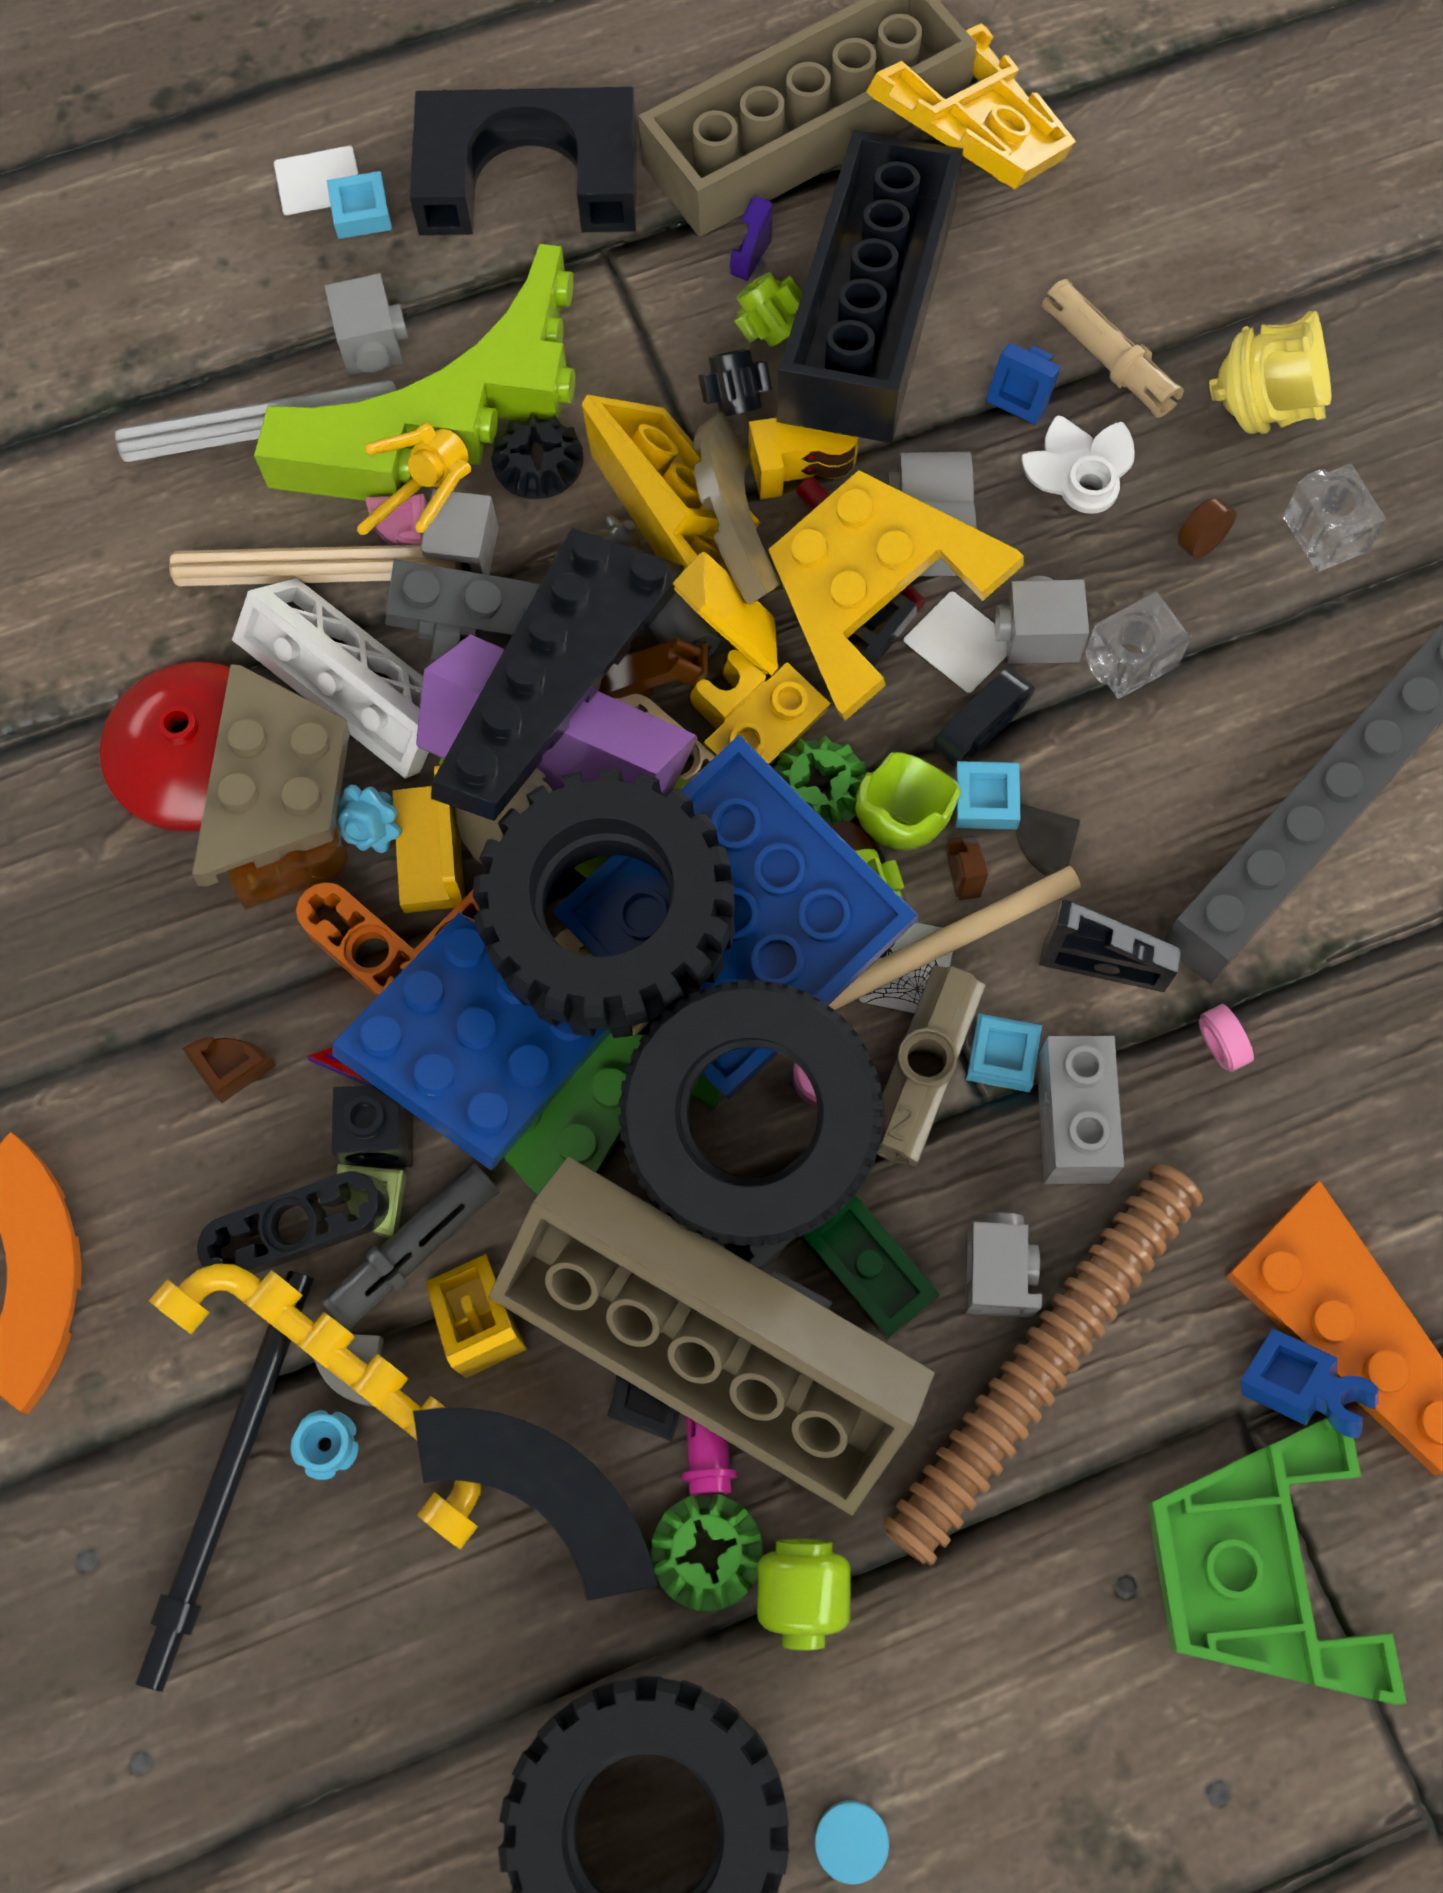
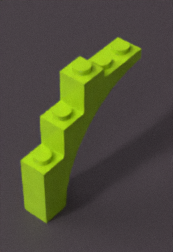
M539 244L527 280L505 315L475 346L445 368L403 389L360 402L315 408L267 406L254 453L267 487L270 489L366 501V497L392 496L412 479L408 470V460L411 450L415 445L386 453L368 455L365 452V446L368 443L412 432L424 423H429L434 428V431L447 429L457 434L467 448L468 463L481 465L485 444L494 443L498 418L527 421L531 413H533L539 420H549L554 415L560 420L563 403H572L575 390L574 368H567L564 345L562 343L563 320L559 318L561 307H569L573 295V273L565 271L562 246Z

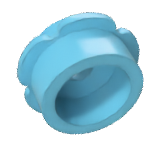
M318 1410L308 1414L300 1422L291 1440L293 1461L297 1465L305 1467L307 1476L317 1480L331 1479L336 1475L337 1471L349 1469L355 1462L359 1451V1444L354 1439L357 1433L354 1422L341 1412H335L331 1415L325 1410ZM324 1438H329L332 1442V1446L328 1451H322L319 1446L320 1441Z

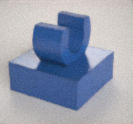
M1009 343L1000 354L985 401L1036 425L1045 413L1061 366L1051 362L1053 354L1032 345L1027 351Z

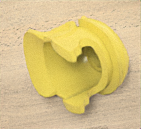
M1308 311L1300 320L1290 324H1262L1260 334L1256 336L1254 335L1253 327L1245 326L1242 328V332L1238 333L1234 338L1230 352L1219 369L1218 378L1210 380L1209 384L1212 400L1222 401L1226 410L1236 418L1245 432L1249 434L1258 432L1266 434L1269 433L1271 429L1270 423L1277 422L1280 428L1304 419L1316 418V420H1322L1326 418L1325 405H1330L1331 384L1324 338L1317 311Z

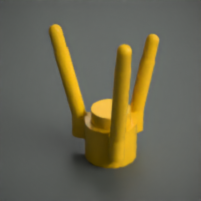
M424 423L412 432L368 443L365 446V452L368 455H375L415 445L411 450L408 460V470L412 479L357 526V532L360 535H366L422 487H439L415 524V530L418 533H424L428 529L458 482L471 472L467 448L457 434L447 429L434 431L431 424Z

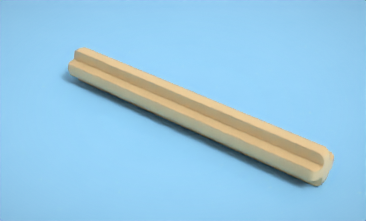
M421 545L174 551L171 553L169 572L170 577H172L174 584L177 586L276 584L298 578L303 583L391 581L393 559L457 570L463 569V562L425 558Z

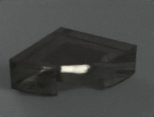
M1020 804V823L1016 830V835L1026 859L1046 877L1069 866L1081 820Z

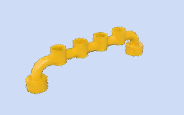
M213 1264L196 1270L178 1287L166 1279L148 1300L192 1335L210 1313L200 1305L203 1299L215 1291H227L233 1294L415 1440H417L413 1411L446 1408L431 1396H429L422 1407L400 1391L408 1381V1378L377 1353L367 1365L348 1350L347 1347L355 1336L327 1313L323 1312L315 1322L294 1307L303 1295L272 1270L261 1281L254 1274L237 1265ZM454 1481V1487L446 1500L434 1492L417 1516L461 1550L478 1528L467 1517L471 1514L481 1494V1484Z

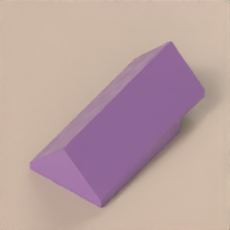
M470 634L424 669L416 745L420 749L445 759L505 649ZM597 691L589 703L584 701L569 721V728L554 747L543 754L542 762L537 768L546 775L542 780L553 791L565 787L561 777L581 771L585 782L600 780V769H621L624 782L635 783L636 776L639 773L659 779L662 794L667 796L673 790L698 738L693 733Z

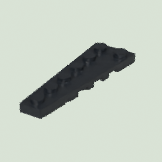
M571 528L432 780L431 799L495 821L542 762L543 754L553 748L569 728V721L584 701L589 703L600 689L601 679L613 664H620L630 651L632 640L643 627L647 629L674 596L676 591L672 583L684 571V566L600 536Z

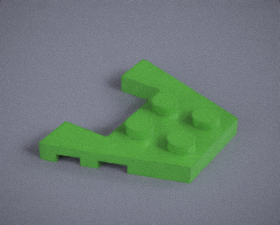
M610 1032L503 1157L537 1196L568 1157L597 1174H600L621 1138V1125H619L618 1115H621V1107H618L619 1098L622 1094L621 1084L626 1079L627 1074L624 1072L627 1065L630 1064L634 1048L638 1049L641 1044L639 1040L643 1035L636 1034L632 1037L613 1038ZM702 1073L694 1086L691 1099L714 1111L723 1094Z
M1327 1417L1147 1503L1170 1648L1172 1652L1394 1705L1407 1704L1393 1634L1381 1633L1323 1640L1317 1639L1289 1485L1361 1477L1354 1438L1337 1432L1330 1425Z

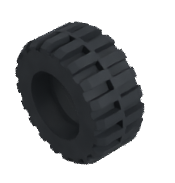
M600 769V780L584 782L581 771L561 776L565 787L548 793L544 785L531 791L526 795L530 807L521 814L515 809L510 808L498 822L503 834L502 840L500 842L494 839L487 840L479 857L486 872L474 877L473 898L480 910L474 917L479 936L487 948L489 958L511 993L523 1006L529 1004L540 1019L554 1027H557L561 1022L569 1024L573 1033L594 1038L596 1029H610L613 1038L633 1036L632 1026L649 1022L651 1026L654 1021L658 1022L662 1017V1013L668 1009L670 1010L681 999L685 1000L692 993L700 992V988L706 981L709 983L716 982L724 968V951L731 949L735 933L734 912H736L731 865L726 848L719 845L717 829L706 814H698L696 816L692 799L677 788L671 790L666 796L662 794L659 779L642 773L636 776L635 783L624 782L621 769ZM601 856H628L651 865L663 875L670 893L669 911L657 931L648 940L634 949L613 956H585L563 948L549 932L545 911L550 895L558 882L570 870L581 863Z
M640 1676L633 1679H619L598 1686L576 1698L558 1713L554 1714L536 1732L538 1735L528 1749L522 1752L512 1772V1775L515 1777L509 1793L503 1797L499 1822L504 1824V1842L498 1847L500 1872H508L512 1887L510 1893H605L591 1879L582 1863L576 1838L577 1815L582 1798L593 1779L613 1762L637 1754L661 1755L681 1763L701 1781L712 1801L717 1821L715 1851L707 1871L688 1893H778L782 1877L786 1875L789 1820L784 1789L778 1769L771 1759L766 1744L756 1729L752 1728L742 1718L739 1711L725 1699H719L703 1690L702 1686L685 1680L675 1681L664 1679L662 1676Z

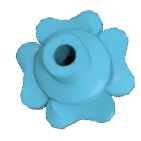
M349 785L344 789L343 796L339 801L338 818L336 821V827L340 831L341 836L347 843L356 845L359 850L366 851L372 847L376 852H386L390 841L397 839L402 833L401 827L394 821L398 816V811L393 806V798L386 792H377L373 787H366L361 791L356 785Z

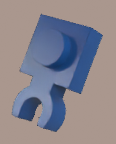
M1273 1328L1241 1379V1394L1304 1425H1307L1315 1410L1327 1415L1330 1425L1337 1432L1351 1438L1360 1437L1363 1417L1355 1412L1348 1411L1343 1406L1349 1402H1359L1375 1410L1379 1403V1389L1374 1383L1359 1376L1336 1377L1337 1357Z

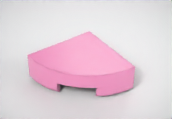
M414 494L384 521L374 527L389 545H421L424 533H418L415 530V524L427 506L424 494ZM391 496L366 497L369 515Z

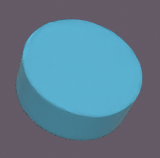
M854 1800L841 1801L830 1806L817 1823L814 1834L816 1854L821 1866L832 1878L846 1884H860L875 1877L883 1868L889 1851V1837L880 1816L870 1806Z

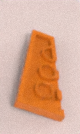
M1319 1180L1298 1199L1225 1277L1285 1334L1337 1357L1336 1377L1359 1376L1374 1383L1379 1389V1403L1374 1410L1359 1402L1357 1403L1434 1476L1442 1475L1443 1358Z

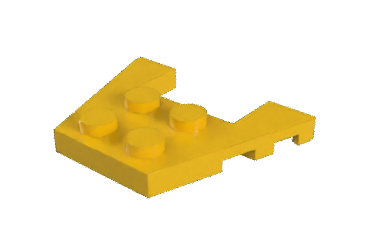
M982 23L966 30L977 43L972 75L980 82L947 99L940 96L903 61L875 74L866 91L873 99L946 146L963 149V157L1013 189L1020 187L1064 160L1076 143L1038 93H1032L1030 97L1025 94L1014 79L1019 68L1009 56H1003L1001 60L997 58L989 47L994 36Z
M860 470L768 549L836 710L844 721L886 686L884 677L847 638L934 562L942 559L982 601L1024 565V556L1017 549Z

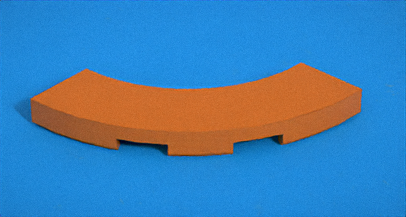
M10 1132L0 1143V1235L3 1241L7 1265L6 1293L0 1315V1396L19 1412L30 1414L50 1385L70 1343L72 1333H69L74 1316L77 1291L81 1290L82 1261L79 1237L75 1235L62 1188L38 1154L22 1139Z

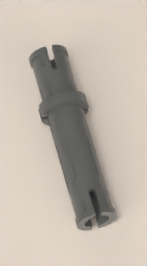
M471 1161L467 1164L466 1169L430 1202L424 1205L418 1213L378 1249L374 1245L369 1247L363 1253L367 1259L327 1296L324 1295L320 1299L322 1304L349 1332L360 1319L393 1289L400 1293L409 1284L405 1278L441 1244L447 1241L454 1232L493 1196L496 1197L500 1193L494 1183L475 1163Z

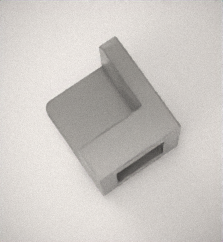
M433 490L432 497L437 490ZM452 492L434 521L423 534L421 543L423 556L429 559L469 563L471 572L490 575L499 530L492 496Z

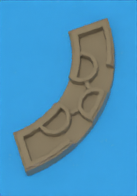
M721 411L701 424L696 431L693 448L697 453L701 451V461L694 465L693 470L701 504L708 510H714L719 521L718 532L713 536L717 547L745 602L751 604L772 591L782 582L761 543L749 510L744 480L746 468L751 463V460L724 413Z

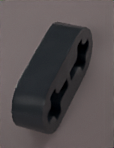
M1012 667L1003 670L946 724L934 742V749L955 768L957 761H970L1021 712L1032 697L1035 687Z

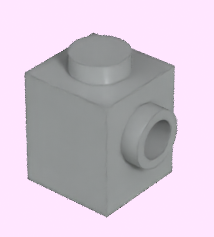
M381 274L325 285L337 343L348 376L364 372L374 373L387 367L403 364L398 341L408 339V334L400 304L389 306Z
M1034 576L1023 581H1011L1006 605H997L995 614L996 640L1006 641L1008 664L1080 662L1089 636L1085 579L1053 580L1046 576Z

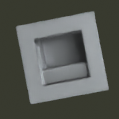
M988 1213L983 1215V1222H973L966 1233L965 1314L1032 1318L1042 1308V1294L1028 1293V1285H1038L1040 1251L1038 1245L1028 1244V1225H1024V1216L1014 1213Z

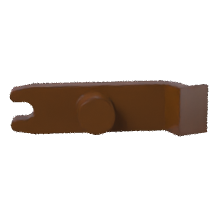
M676 637L668 642L627 655L619 665H612L601 679L598 691L614 699L632 694H640L650 698L653 693V687L674 680L694 686L697 682L708 676L707 644L702 643L696 646Z

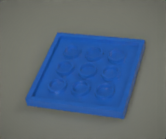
M740 735L730 742L680 790L692 799L694 814L696 816L698 814H706L717 829L719 845L726 848L731 865L736 912H734L735 933L731 949L725 950L723 954L724 968L715 983L706 981L700 988V991L712 985H721L724 982L762 980L765 982L782 983L787 986L790 985L814 995V997L822 1000L829 1006L919 920L918 914ZM612 855L553 912L594 957L613 956L634 949L648 940L657 931L669 911L670 893L663 875L651 865L636 858ZM759 1047L737 1049L714 1060L702 1073L725 1098L730 1100L779 1052Z

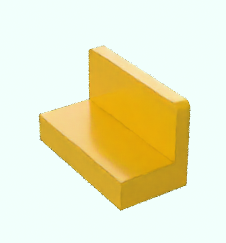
M434 766V776L436 775L440 766ZM432 786L392 790L393 806L398 811V816L394 821L401 827L402 831L401 835L396 839L399 901L404 913L455 908L465 898L461 837L454 818L455 807L431 799Z

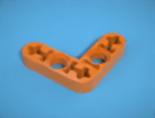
M324 882L311 886L301 895L296 908L298 921L310 939L376 997L394 980L393 977L401 968L403 971L459 912L476 923L471 917L480 911L473 898L472 890L413 949L348 891L337 884ZM321 905L329 909L336 907L343 922L351 928L345 937L329 921L325 919L320 921L315 913L318 907ZM375 938L388 943V956L379 966L366 968L356 963V950L366 940Z

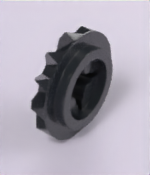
M531 413L526 422L520 424L509 420L507 431L502 436L494 437V451L491 456L493 471L500 484L509 492L528 499L549 498L568 489L580 475L584 460L583 448L577 438L574 427L567 428L563 426L556 415L549 420H539L533 413ZM539 442V445H542L544 451L543 461L540 462L541 470H536L535 463L532 462L530 457L531 446Z

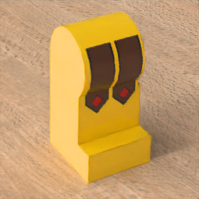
M777 417L749 421L748 454L760 500L783 496V482L809 478L814 475L826 479H838L846 476L854 468L857 459L859 437L776 422Z

